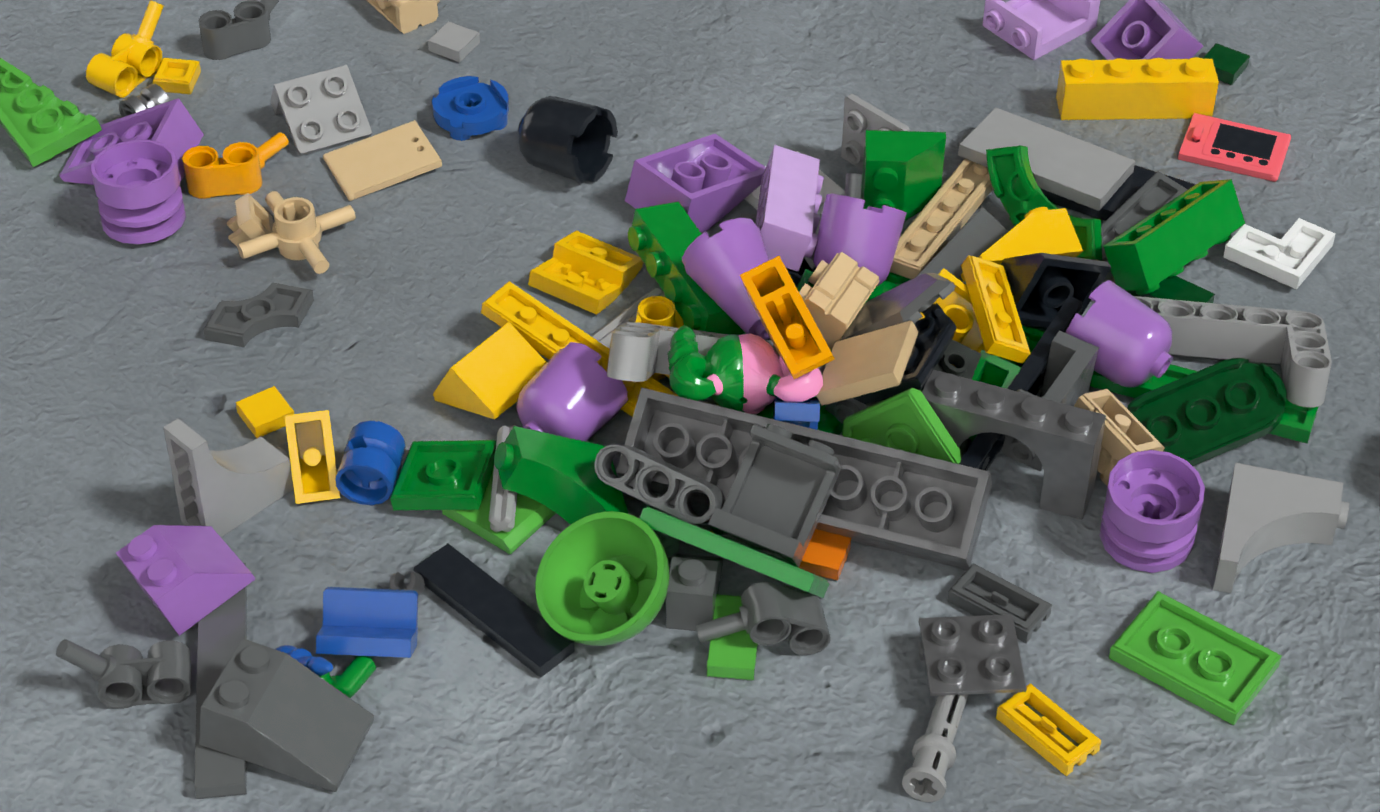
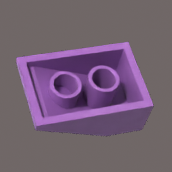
M177 98L100 125L102 131L77 144L59 176L64 182L94 185L91 164L95 157L107 147L120 142L139 139L154 140L171 148L175 152L179 179L181 181L185 176L182 160L183 154L188 149L198 146L204 134L183 103Z
M712 134L634 160L625 202L638 209L679 201L702 233L709 230L761 185L766 167L717 134Z

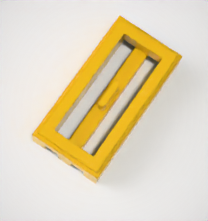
M1030 683L1026 686V692L1016 693L997 707L996 719L1061 773L1068 776L1073 772L1075 764L1081 766L1086 762L1089 753L1093 756L1099 752L1101 740ZM1024 702H1027L1043 715L1042 718L1026 706ZM1057 727L1079 745L1076 746L1057 731Z

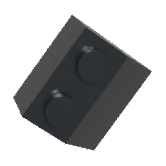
M1047 253L1005 258L1001 263L1005 269L1021 324L1048 328L1068 296L1082 301L1083 314L1091 301L1088 298L1089 295L1103 282L1111 269L1110 264L1105 261Z

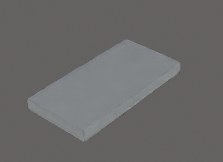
M996 107L959 144L958 156L988 167L986 149L1026 146L1028 147L1030 167L1039 188L1097 211L1106 204L1133 173L1135 160Z

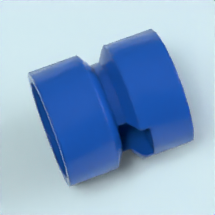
M379 421L360 422L352 428L335 478L336 487L342 495L353 502L363 505L382 504L389 499L397 478V470L400 467L405 451V440L401 433L391 425Z

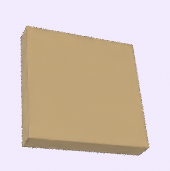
M913 321L835 342L831 351L835 360L826 364L822 374L823 386L816 395L820 404L828 405L900 385L919 333Z

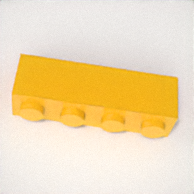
M1199 57L1190 59L1153 58L1127 60L1117 58L1114 60H1061L1056 99L1061 120L1192 119L1194 113L1212 117L1219 81L1213 59Z

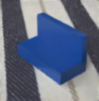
M327 587L324 590L323 626L316 635V654L411 658L417 647L418 593L416 591Z

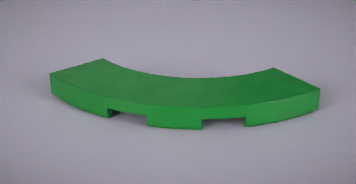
M1012 146L986 149L987 166L994 193L997 198H1000L1010 216L1009 220L1014 226L1025 219V215L1035 208L1059 209L1048 200L1039 188L1030 167L1028 147ZM1068 214L1083 249V252L1076 258L1102 260L1101 220L1083 219Z

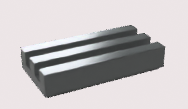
M974 563L948 591V602L974 616L1013 614L1017 639L1024 643L1031 639L1032 631L1037 632L1041 627L1042 619L1046 621L1051 614L1052 604ZM971 582H973V583H975V584H977V585H979V586L985 588L986 590L992 592V594L989 593V592H987V591H985V590H983L982 588H980V587H978V586L972 584ZM1008 601L1011 602V603H1013V604H1015V605H1017V606H1019V607H1021L1022 609H1024V610H1026V611H1028V612H1030V613H1032V614H1029V613H1027V612H1025V611H1023V610L1017 608L1016 606H1014V605L1008 603Z

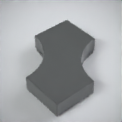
M272 282L264 292L252 298L241 301L221 300L203 329L205 340L245 347L253 337L266 330L278 327L299 328L314 301L313 290Z

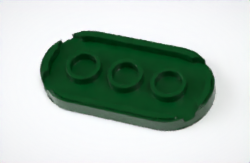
M1231 358L1142 394L1130 402L1127 409L1165 447L1163 452L1172 453L1195 466L1272 432L1284 415L1286 389L1282 379L1271 367L1260 363V365L1250 363L1249 359Z

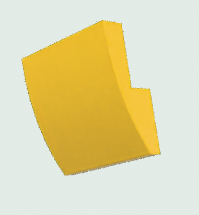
M576 230L554 243L553 257L530 270L528 285L597 315L629 286L643 267L644 262L639 256Z

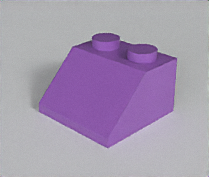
M1129 0L1091 40L1092 44L1107 60L1117 58L1127 60L1153 58L1190 59L1203 47L1198 39L1160 0Z
M153 525L116 552L137 584L179 636L255 580L249 569L211 526Z

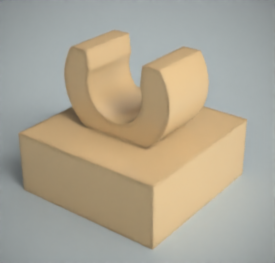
M249 193L235 200L237 215L227 222V226L234 232L228 236L233 244L237 246L239 243L272 232L273 217Z

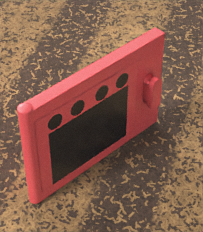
M1194 113L1179 151L1178 160L1276 182L1292 137L1286 133Z

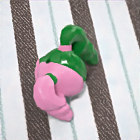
M685 325L676 331L670 341L671 349L667 353L670 387L679 397L699 401L711 396L716 406L756 415L763 411L777 397L785 402L801 403L816 396L823 386V376L819 368L793 379L781 356H778L775 349L762 337L751 333L742 335L730 334L718 339L706 356L698 353L696 335L691 328Z

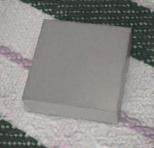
M448 21L428 40L429 51L461 62L480 44V33Z

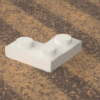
M1298 218L1282 239H1279L1244 224L1226 244L1223 258L1272 278L1279 283L1298 289L1333 246L1336 233Z

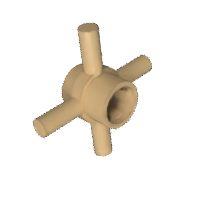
M277 191L270 192L266 196L265 201L274 213L275 222L273 223L272 232L237 244L241 258L246 259L278 247L280 254L290 260L306 259L316 273L326 272L329 268V262L319 250L322 232L354 221L356 216L352 206L348 205L315 217L314 206L309 200L299 197L284 200Z

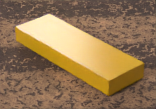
M968 255L961 264V268L986 353L1023 364L1030 355V350L1004 266Z

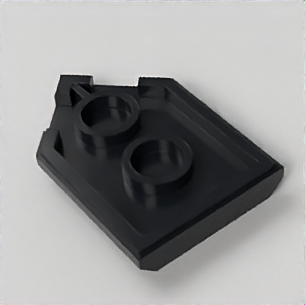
M938 303L932 304L922 313L925 318L918 320L914 324L919 333L900 385L854 397L855 400L868 404L886 400L911 388L921 391L952 341L957 329L954 322L944 313Z

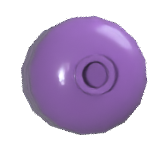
M832 193L827 194L814 251L815 267L817 268L822 260L830 264L837 253L843 252L858 262V267L864 266L879 276L880 282L877 286H880L890 272L907 212L883 205L882 209L870 206L867 209H863L865 200Z
M1110 280L1103 282L1088 297L1095 303L1084 317L1078 313L1075 314L1066 333L1099 347L1094 371L1116 384L1124 387H1137L1147 382L1153 375L1160 378L1166 372L1173 359V356L1168 354L1172 345V329L1170 324L1161 315Z
M570 342L565 348L559 349L523 387L517 399V413L523 428L587 442L615 417L627 403V390L622 380L607 377L605 369L597 363L601 358L599 353L584 344Z

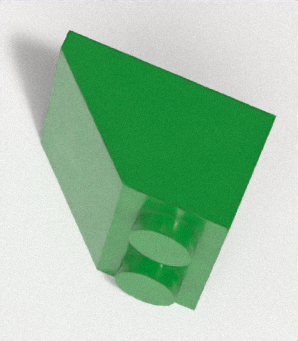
M866 130L861 199L865 200L863 209H867L868 206L882 209V206L886 205L907 212L905 221L922 211L942 185L946 132Z

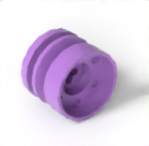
M138 139L120 142L107 147L95 157L91 164L96 196L99 198L98 206L103 231L111 239L128 244L157 242L171 236L182 227L186 214L182 191L179 186L180 179L175 152L171 148L154 140Z
M1156 450L1134 452L1117 462L1109 475L1100 527V538L1104 549L1116 562L1132 570L1154 573L1171 570L1186 560L1193 550L1197 524L1204 501L1205 486L1199 472L1188 461L1172 453Z

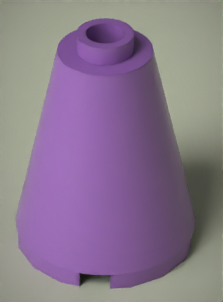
M740 217L727 220L719 224L722 231L712 237H709L707 232L698 236L687 247L682 256V263L685 266L686 273L746 334L751 333L763 339H768L770 337L756 313L740 277L741 274L769 261L761 232L752 219Z

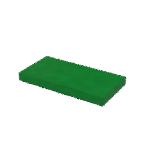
M650 507L643 508L639 519L654 530L822 598L825 596L829 583L827 582L828 580Z

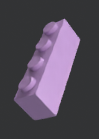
M774 145L761 180L755 225L761 232L769 260L780 256L786 268L799 271L803 258L811 259L817 244L818 235L815 232L820 220V215L817 213L822 200V195H819L824 176L818 175L820 159Z

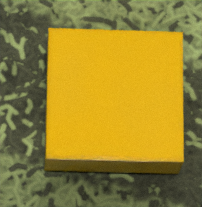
M163 58L152 80L153 84H157L165 92L191 95L201 73L200 62Z
M275 386L236 402L238 415L256 438L285 427L284 416L294 414V410Z

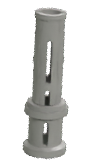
M969 694L941 695L937 697L926 733L914 743L912 767L905 771L902 779V786L911 797L924 802H934L943 798L947 788L944 779L946 771L953 766L956 759L953 741ZM919 780H923L922 785L918 784Z

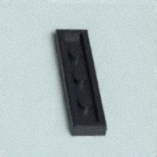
M449 543L414 567V572L423 577L424 586L540 678L575 652L574 641L556 632L539 613Z

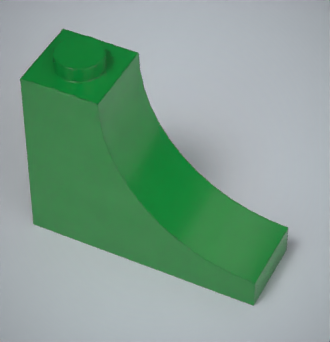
M514 426L506 440L501 442L495 451L494 465L498 469L503 489L536 500L557 513L570 525L579 519L595 513L608 511L628 513L622 491L604 483L595 472V459L599 451L606 447L604 445ZM612 460V471L617 476L614 463Z

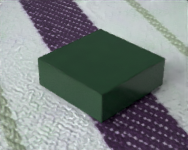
M1216 43L1203 59H1213L1218 80L1232 85L1248 67L1250 55Z

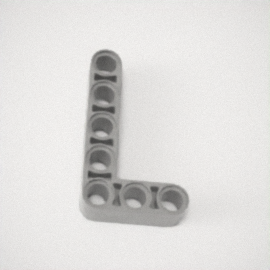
M1134 296L1161 315L1170 324L1172 329V345L1168 354L1217 359L1244 358L1249 359V362L1280 364L1287 400L1302 407H1318L1324 404L1332 360L1325 324L1318 315L1304 311Z
M625 322L612 331L607 377L623 381L644 382L654 373L670 375L667 353L671 349V338L679 328L639 322ZM693 330L696 335V342H698V353L706 356L718 339L728 335ZM765 340L775 349L778 356L780 357V354L778 353L772 340ZM826 364L818 367L821 374H823Z

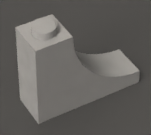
M179 418L163 427L181 522L186 526H211L220 537H223L294 490L289 455L281 447L275 448L261 436L250 443L234 449L213 451L209 450L208 443L204 438Z
M1235 463L1228 493L1213 590L1231 593L1234 582L1241 570L1255 557L1271 549L1300 543L1332 545L1336 528L1345 529L1350 503L1342 501L1344 483Z

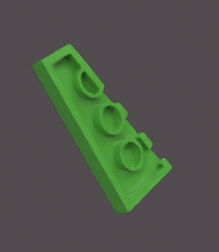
M0 58V124L33 167L52 159L55 155L102 131L95 117L90 114L85 116L79 112L76 105L68 100L63 102L55 97L51 89L44 85L41 87L36 85L30 76Z

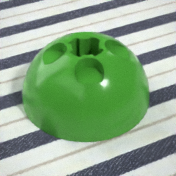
M615 511L600 512L586 516L564 529L546 550L540 562L535 582L538 608L551 628L574 642L592 646H607L624 642L642 632L660 612L669 586L668 559L662 543L655 532L641 519L628 513Z

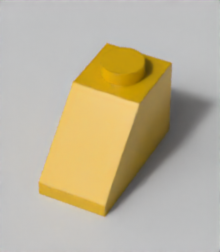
M329 410L285 415L295 503L300 504L340 498V491L336 487L335 481L337 469Z

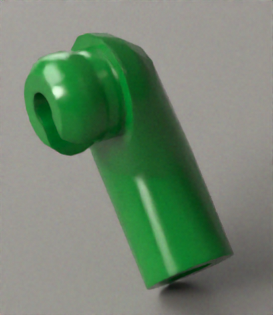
M356 656L342 674L330 676V673L319 677L351 698L375 672L376 665L368 656Z

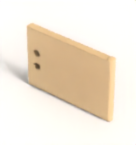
M415 120L323 155L324 161L349 201L443 166L442 160Z

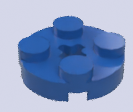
M476 76L455 78L442 84L439 87V95L436 98L433 96V117L441 128L449 131L452 139L459 141L467 140L472 135H481L493 130H501L508 123V93L501 84L491 79L490 85L479 83V77Z

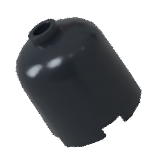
M548 96L535 101L528 108L518 127L520 151L528 163L581 183L585 181L597 182L605 174L613 159V154L607 152L610 146L611 136L616 138L618 130L616 119L608 109L556 96Z

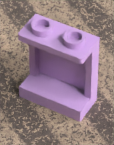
M985 0L983 26L1031 59L1036 60L1097 27L1100 0H1010L1006 3L1002 0Z

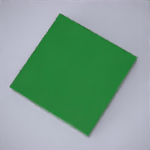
M496 440L413 441L390 497L393 510H479L494 468Z

